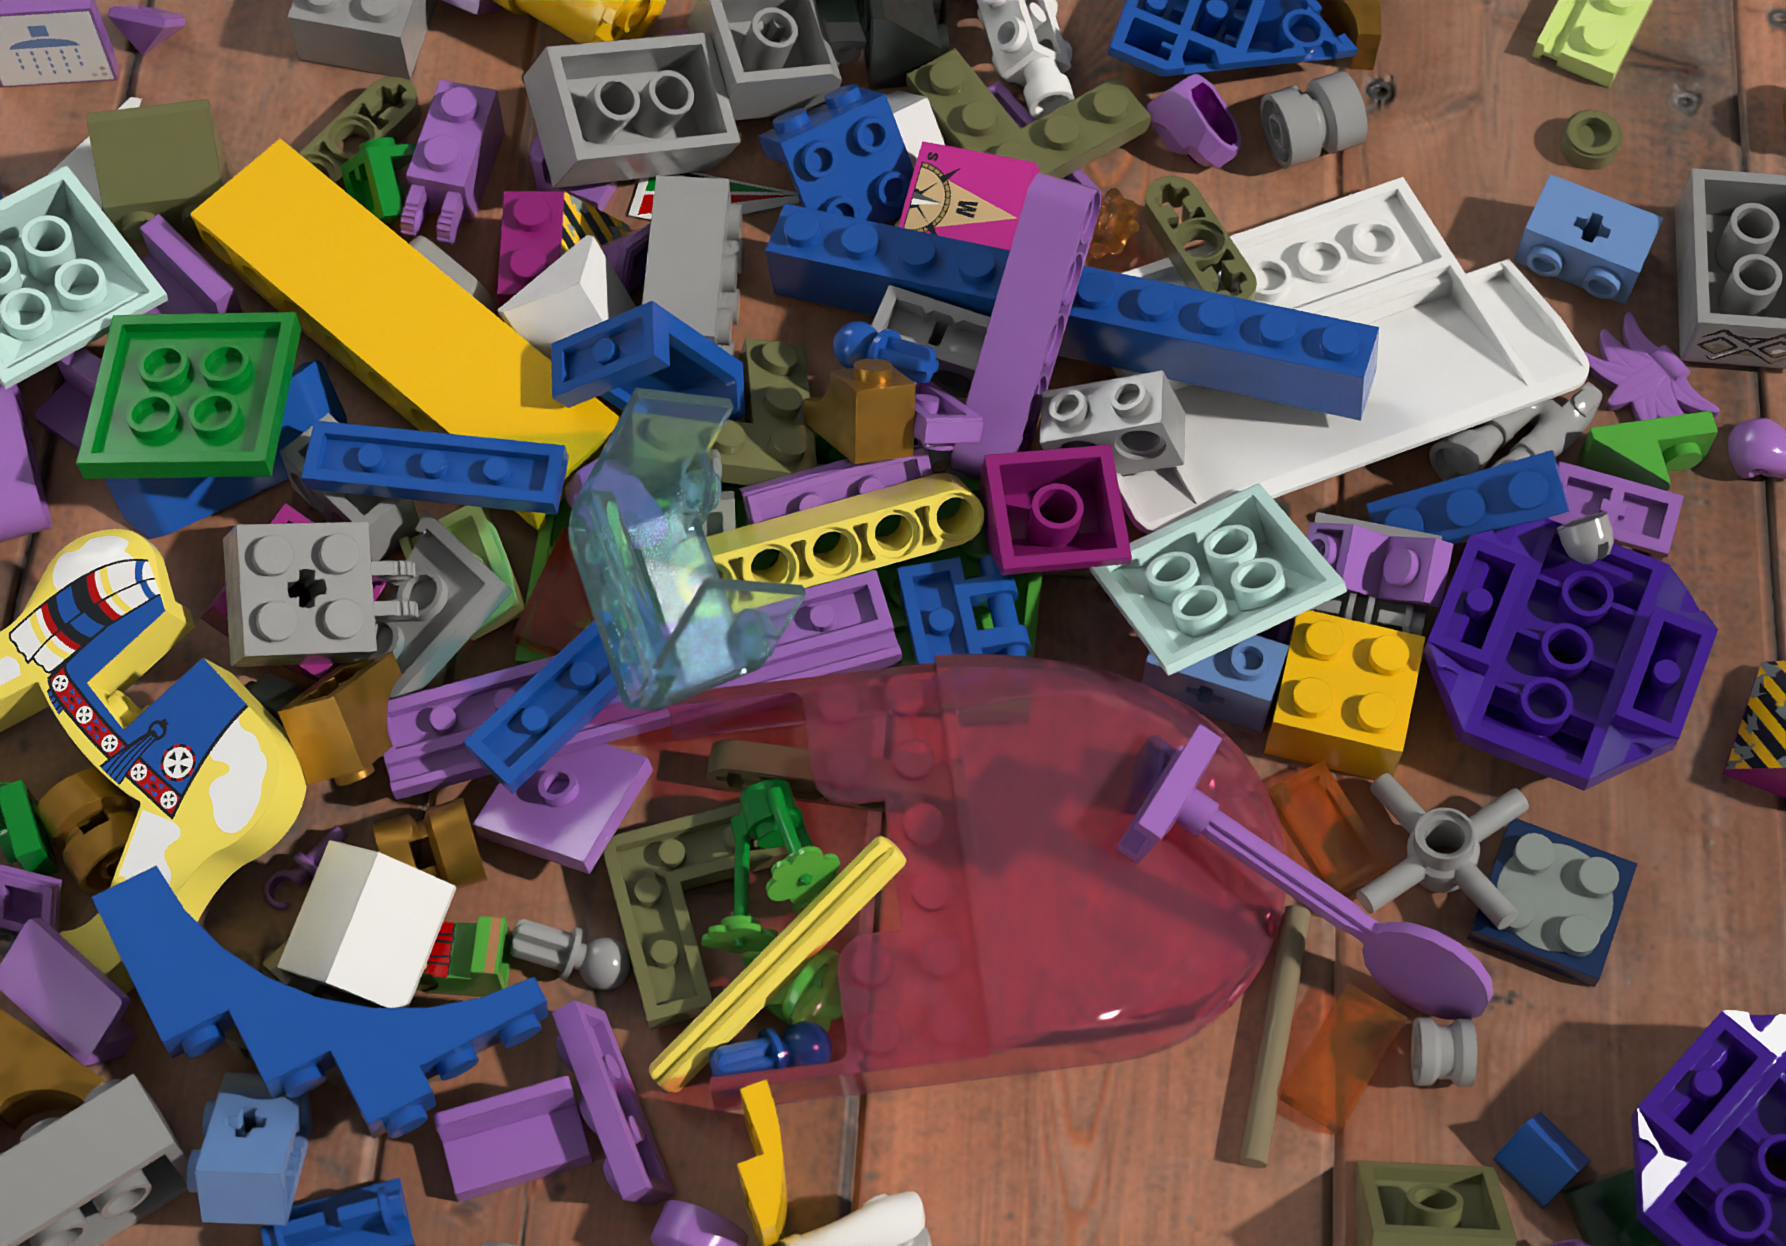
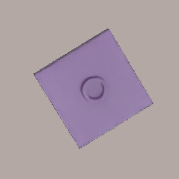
M601 744L553 757L513 794L499 782L474 821L473 826L480 838L590 874L651 775L653 768L648 757L608 744Z

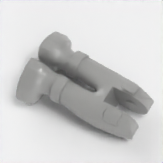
M1588 382L1563 407L1554 400L1549 399L1476 425L1473 430L1465 429L1440 438L1429 451L1431 465L1443 481L1484 470L1492 455L1496 451L1501 450L1526 424H1530L1534 428L1510 450L1507 456L1498 460L1492 467L1550 450L1554 451L1556 457L1566 450L1589 426L1599 408L1602 392Z

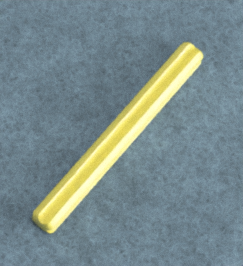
M882 836L875 837L650 1064L648 1070L653 1080L668 1093L679 1092L709 1062L710 1053L720 1046H725L905 866L906 858L901 850L888 838Z

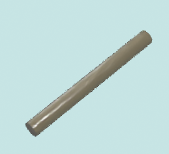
M1289 905L1284 909L1239 1160L1243 1165L1254 1168H1265L1267 1166L1311 915L1310 910L1297 905Z

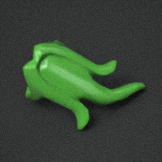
M825 948L816 954L763 1008L788 1026L795 1025L800 1021H811L823 1027L828 1033L831 1023L838 1021L845 1014V1002L837 976L841 955L831 948ZM747 951L742 953L745 968L761 952Z

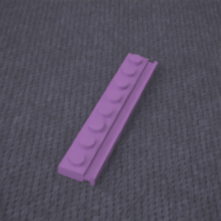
M877 571L865 572L636 634L654 650L656 660L551 758L902 663V652L895 636L894 626ZM555 656L389 700L387 727L393 746L383 754L395 799L398 800L491 775L466 750L463 741Z

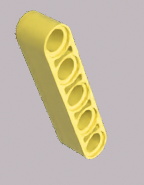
M948 473L933 474L690 541L682 545L674 553L670 563V575L684 603L689 608L702 614L717 613L962 545L972 540L980 532L984 522V509L980 500L957 476ZM950 498H961L959 511L953 517L946 520L937 519V511L944 501ZM894 514L901 515V522L894 533L882 537L875 536L877 524L884 517ZM833 531L840 533L839 542L833 550L819 554L813 552L814 544L821 535ZM765 549L779 550L778 559L772 567L766 570L751 569L753 558L759 552ZM703 566L718 568L716 578L710 584L704 587H693L688 584L695 570Z

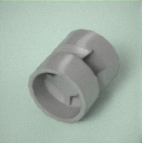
M1338 71L1313 79L1307 84L1305 92H1302L1294 85L1265 94L1261 99L1260 117L1263 133L1268 148L1281 167L1289 168L1315 160L1320 156L1322 148L1326 152L1333 154L1359 146L1366 141L1368 124L1365 105L1358 87L1347 72Z

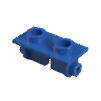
M400 1178L292 1206L287 1226H261L264 1246H415Z

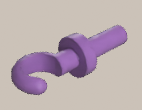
M335 825L307 855L299 851L293 857L298 865L292 871L281 870L270 876L264 887L265 900L269 906L279 910L287 909L290 905L289 902L276 901L274 898V891L278 884L289 880L300 886L310 875L314 877L329 840L342 843L348 835Z

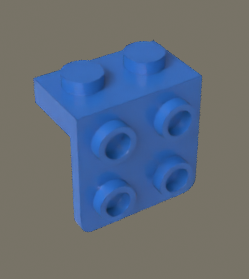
M857 84L846 85L828 93L824 97L826 104L808 113L805 108H800L778 116L772 121L774 129L758 136L766 158L786 165L802 207L885 224L902 215L914 168L886 94L859 88Z

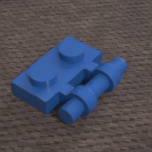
M986 555L978 561L981 577L965 579L960 557L897 568V583L922 694L986 682L987 669L984 658L996 657L1001 659L1007 679H1020L1031 672L1026 654L1031 649L1028 631L1025 626L1019 625L1014 602L1019 597L1015 578L1011 574L1002 575L991 555ZM982 605L989 608L994 628L977 631L972 607Z

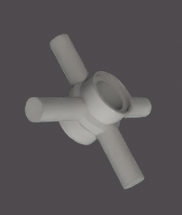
M1386 773L1377 778L1371 785L1370 791L1410 833L1407 843L1408 858L1356 892L1363 908L1372 914L1414 885L1420 883L1426 889L1440 893L1452 892L1461 888L1499 930L1505 929L1512 924L1518 917L1519 911L1478 869L1477 864L1480 854L1479 842L1529 810L1528 801L1522 792L1513 788L1468 818L1462 812L1451 808H1436L1425 812L1391 774ZM1447 847L1455 852L1440 854L1433 851L1432 848Z

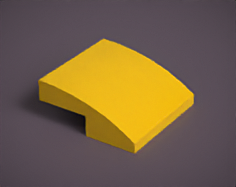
M766 1079L740 1089L746 1130L756 1157L738 1163L737 1166L743 1202L759 1245L780 1246V1240L785 1238L787 1185L780 1126L775 1103Z

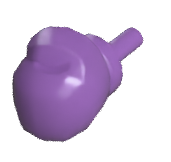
M1754 418L1737 424L1728 437L1729 459L1736 474L1744 479L1760 474L1767 477L1786 479V430L1769 418Z

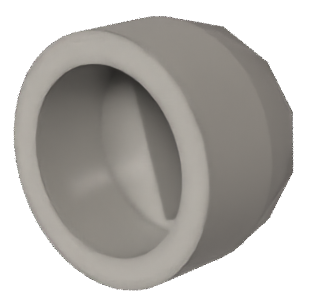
M1607 512L1585 516L1557 528L1566 553L1570 558L1579 563L1588 565L1595 562L1596 559L1602 560L1610 554L1614 544L1613 529Z

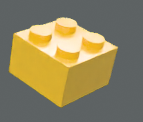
M1311 610L1297 615L1294 620L1289 648L1279 681L1264 754L1375 780L1386 773L1391 774L1393 777L1404 749L1426 637Z

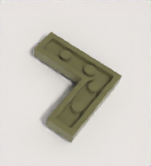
M956 49L906 74L907 90L912 94L928 97L939 130L953 147L1036 162L1040 169L1039 173L1061 179L1150 130L1151 115L1119 76L1112 78L1020 129Z
M745 337L740 352V361L743 363L745 422L630 407L625 422L627 470L680 476V455L683 451L688 450L690 470L696 474H704L713 465L712 449H716L721 456L722 477L720 482L750 486L817 467L814 431L804 423V399L810 398L805 347L780 341Z
M740 802L613 835L603 851L649 1030L696 1018L713 1001L683 891L734 877L735 837L730 819L743 813ZM751 839L749 873L771 868L776 862L783 860L788 856L785 845L766 849L759 847L756 839Z

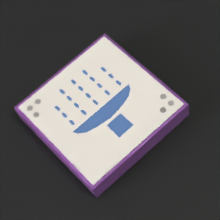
M0 0L1 88L118 80V61L95 0Z

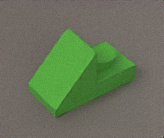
M1712 411L1592 427L1580 451L1578 461L1580 467L1668 491L1671 484L1668 471L1687 470L1703 462L1718 430Z

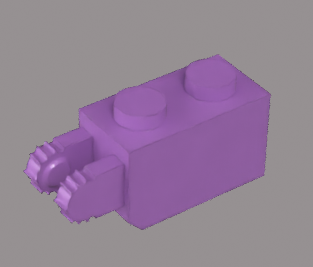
M439 80L406 174L409 193L400 221V233H403L404 236L416 238L417 235L419 236L427 212L440 214L436 224L437 240L440 243L453 245L463 219L473 220L476 218L505 132L497 90Z

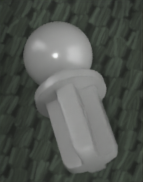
M521 919L515 925L509 942V950L514 957L558 970V978L563 980L569 977L573 968L577 969L587 985L600 991H609L621 986L627 980L632 966L629 951L620 941L610 937H600L590 941L588 944L581 943L582 929L578 927H573L569 933L530 920Z

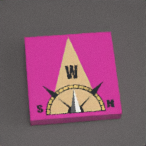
M922 141L898 227L1010 250L1029 186L1040 169L1036 162Z

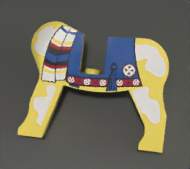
M125 529L96 531L72 541L56 554L46 568L22 614L11 625L0 631V732L50 706L67 734L94 766L121 790L141 803L110 888L157 866L183 908L198 923L206 906L222 884L240 867L269 851L289 831L301 810L306 794L307 781L286 730L231 672L205 658L199 660L153 704L146 705L143 709L139 708L124 694L133 683L195 626L190 609L175 601L164 559L151 542L139 534ZM99 912L85 925L74 930L61 931L59 933L125 994L135 987Z

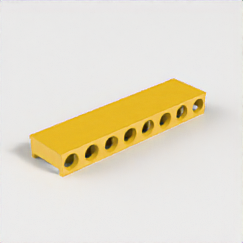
M281 138L190 213L204 247L208 252L279 312H296L301 330L418 430L565 445L569 459L560 501L566 497L564 487L578 470L604 454L611 455L614 453L620 456L626 450L623 432L624 422L618 415L596 397L570 408L552 398V361ZM514 510L537 531L547 523L546 513Z

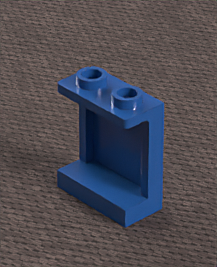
M654 301L647 302L551 343L552 398L567 408L601 396L627 414L630 407L731 421L741 419L745 415L743 363Z

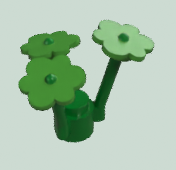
M779 779L757 782L744 789L739 796L743 813L730 819L735 837L733 916L722 919L721 925L709 927L708 933L702 936V945L705 947L724 949L728 953L762 952L778 936L776 930L762 929L761 921L749 916L751 839H756L758 846L766 849L785 845L788 856L771 867L773 878L766 884V891L768 897L774 901L790 899L795 904L792 907L795 915H799L840 873L838 869L841 863L838 856L833 853L823 855L820 848L814 846L806 829L802 811L795 806L790 784L785 780Z

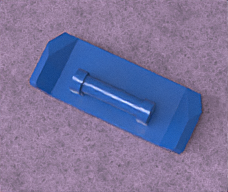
M318 359L305 362L292 373L271 477L105 478V481L123 518L148 539L162 537L289 479L280 451L313 426L314 420L319 421L329 413L337 422L347 424V415L323 363Z

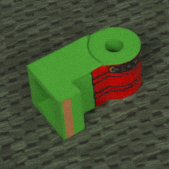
M478 916V923L443 922L416 990L427 991L431 994L484 997L507 988L512 954L509 950L511 932L506 917Z

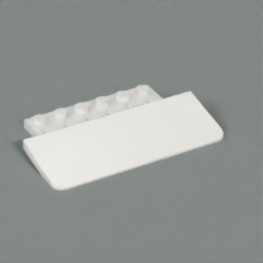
M1404 177L1229 236L1256 276V302L1379 327L1377 368L1361 421L1168 379L1185 412L1184 465L1126 475L1116 473L1122 506L1135 527L1146 534H1150L1258 483L1274 499L1488 422L1499 416L1507 415L1574 391L1585 383L1589 373V361L1562 318L1510 259L1465 274ZM1211 243L1186 252L1196 257H1205L1214 253L1216 248ZM1169 258L1122 273L1187 287ZM1220 271V272L1217 274V275H1218V278H1219V281H1218V292L1221 291V290H1227V289L1225 288V286L1223 285V283L1221 282V280H1220V279H1221V271ZM1239 291L1232 292L1230 294L1231 296H1235L1239 294ZM1112 367L1117 378L1142 374Z

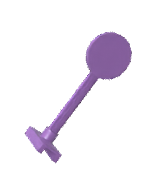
M1199 724L1185 746L1180 745L1174 752L1115 849L1138 864L1171 830L1174 823H1177L1196 837L1200 834L1339 930L1349 933L1364 944L1362 953L1366 968L1376 982L1397 1000L1419 1012L1444 1020H1456L1457 1018L1472 1019L1481 1016L1494 994L1492 979L1480 960L1464 946L1437 930L1411 922H1377L1364 913L1357 904L1218 809L1219 803L1196 788L1222 741L1221 737L1202 724Z

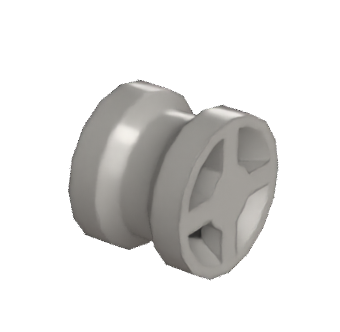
M1415 1018L1411 1035V1069L1415 1085L1431 1086L1437 1079L1451 1080L1457 1087L1473 1086L1477 1069V1036L1472 1019L1457 1018L1451 1025H1437L1431 1018Z

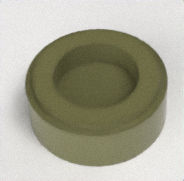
M1598 110L1579 111L1567 120L1560 138V149L1564 157L1571 164L1587 170L1601 169L1611 164L1616 158L1622 143V130L1617 121L1604 112Z

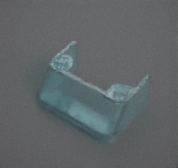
M635 388L578 495L570 514V547L620 698L628 709L657 711L759 670L767 658L773 654L777 642L806 597L803 585L721 579L702 526L710 512L717 507L721 497V481L718 474L714 472L708 453L734 408L730 398Z

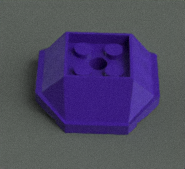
M1548 518L1518 524L1495 533L1493 530L1472 534L1468 539L1423 651L1458 741L1583 791L1673 750L1680 738L1718 628L1704 610H1699L1687 587L1671 566L1617 544H1613L1610 554L1602 560L1596 559L1595 562L1588 565L1579 563L1570 558L1562 546L1557 528L1563 524ZM1559 651L1565 653L1575 664L1561 663L1550 652Z
M1722 1010L1631 1115L1637 1220L1667 1246H1786V1181L1774 1177L1765 1164V1156L1779 1158L1786 1164V1015H1749V1012Z

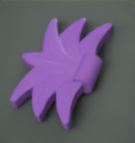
M1630 312L1625 314L1622 325L1625 346L1618 342L1608 330L1602 329L1599 336V347L1603 360L1584 352L1589 361V374L1614 390L1606 405L1608 411L1631 407L1636 421L1683 415L1682 410L1688 413L1712 411L1714 418L1719 413L1720 409L1716 405L1703 398L1691 387L1686 379L1691 371L1667 345H1662L1658 348L1650 342L1642 333L1633 314Z

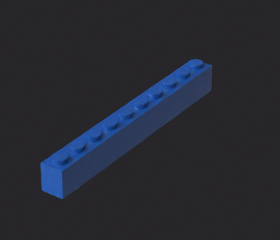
M790 204L784 205L765 249L774 294L876 316L888 286L892 285L991 317L1010 250ZM1084 266L1058 356L1142 374L1163 370L1167 379L1361 421L1377 368L1379 327Z

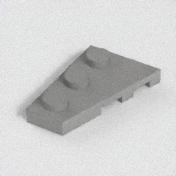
M426 510L415 528L421 535L408 558V561L415 563L416 577L405 582L391 583L394 587L386 600L408 599L418 603L419 617L410 620L375 621L377 652L369 657L393 651L402 676L392 688L389 700L421 692L513 592L510 587Z

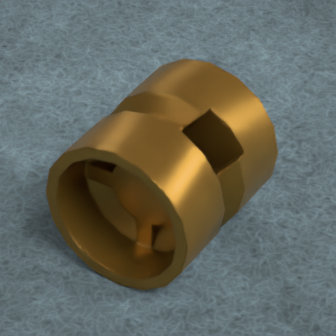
M95 767L75 773L53 786L41 798L36 808V818L53 845L59 850H64L63 861L80 889L86 893L99 894L110 888L137 813L130 811L131 801L127 794Z
M463 797L427 808L424 819L416 821L409 814L372 824L378 850L386 856L418 869L411 844L429 838L436 865L421 869L420 871L456 886V889L487 880Z

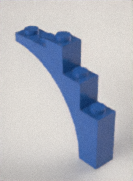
M157 866L91 897L172 1059L183 1053L189 1058L196 1057L216 1048L226 1039L224 1032L237 1026L272 1098L285 1092L289 1098L303 1095L321 1085L327 1079L325 1072L337 1066L373 1139L385 1132L388 1133L390 1138L400 1137L418 1128L428 1120L426 1111L437 1106L433 1090L427 1081L428 1079L439 1074L441 1080L445 1081L463 1074L479 1062L476 1054L499 1042H502L505 1048H509L528 1040L541 1030L542 1027L539 1022L548 1017L547 999L535 977L481 998L430 1008H369L317 998L266 977L222 948L183 908Z

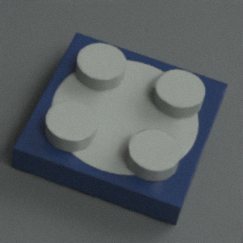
M1515 818L1506 826L1488 879L1519 911V915L1512 924L1505 929L1499 930L1478 908L1467 939L1595 987L1600 980L1638 863Z

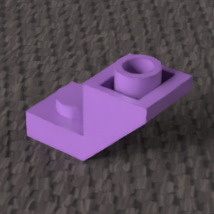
M1309 523L1307 539L1344 580L1347 592L1343 594L1350 595V592L1357 593V597L1369 599V596L1376 597L1378 601L1393 604L1441 607L1454 544L1437 538L1388 536L1355 524Z

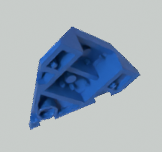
M1126 0L1108 44L1107 54L1163 77L1355 57L1359 49L1345 33L1337 36L1320 17L1319 14L1322 7L1316 0Z

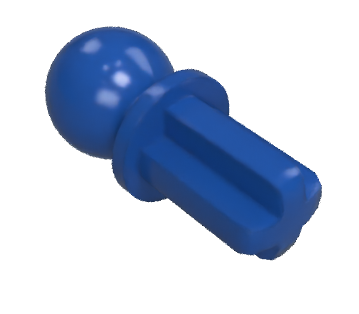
M853 321L843 325L837 331L833 340L834 355L837 361L847 369L854 368V363L862 359H882L892 363L895 369L911 381L925 384L930 382L933 373L937 372L939 368V361L936 360V351L933 348L903 340L895 330L884 329L878 333L872 325L866 322Z
M800 1021L795 1025L787 1027L780 1038L772 1028H766L759 1031L757 1039L720 1046L710 1053L709 1063L713 1079L721 1086L765 1077L770 1083H777L784 1079L786 1069L802 1076L812 1075L821 1071L830 1060L832 1043L823 1027L811 1021Z

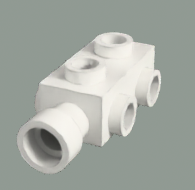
M977 0L979 6L978 18L986 29L993 51L992 63L1003 79L1025 87L1024 96L1030 115L1035 119H1039L1074 100L1069 79L1063 74L1072 67L1070 63L1072 47L1067 41L1062 39L1055 17L1058 8L1057 1Z

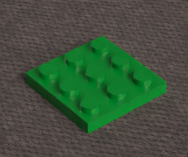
M296 312L113 315L76 462L83 478L271 477L301 333V326Z

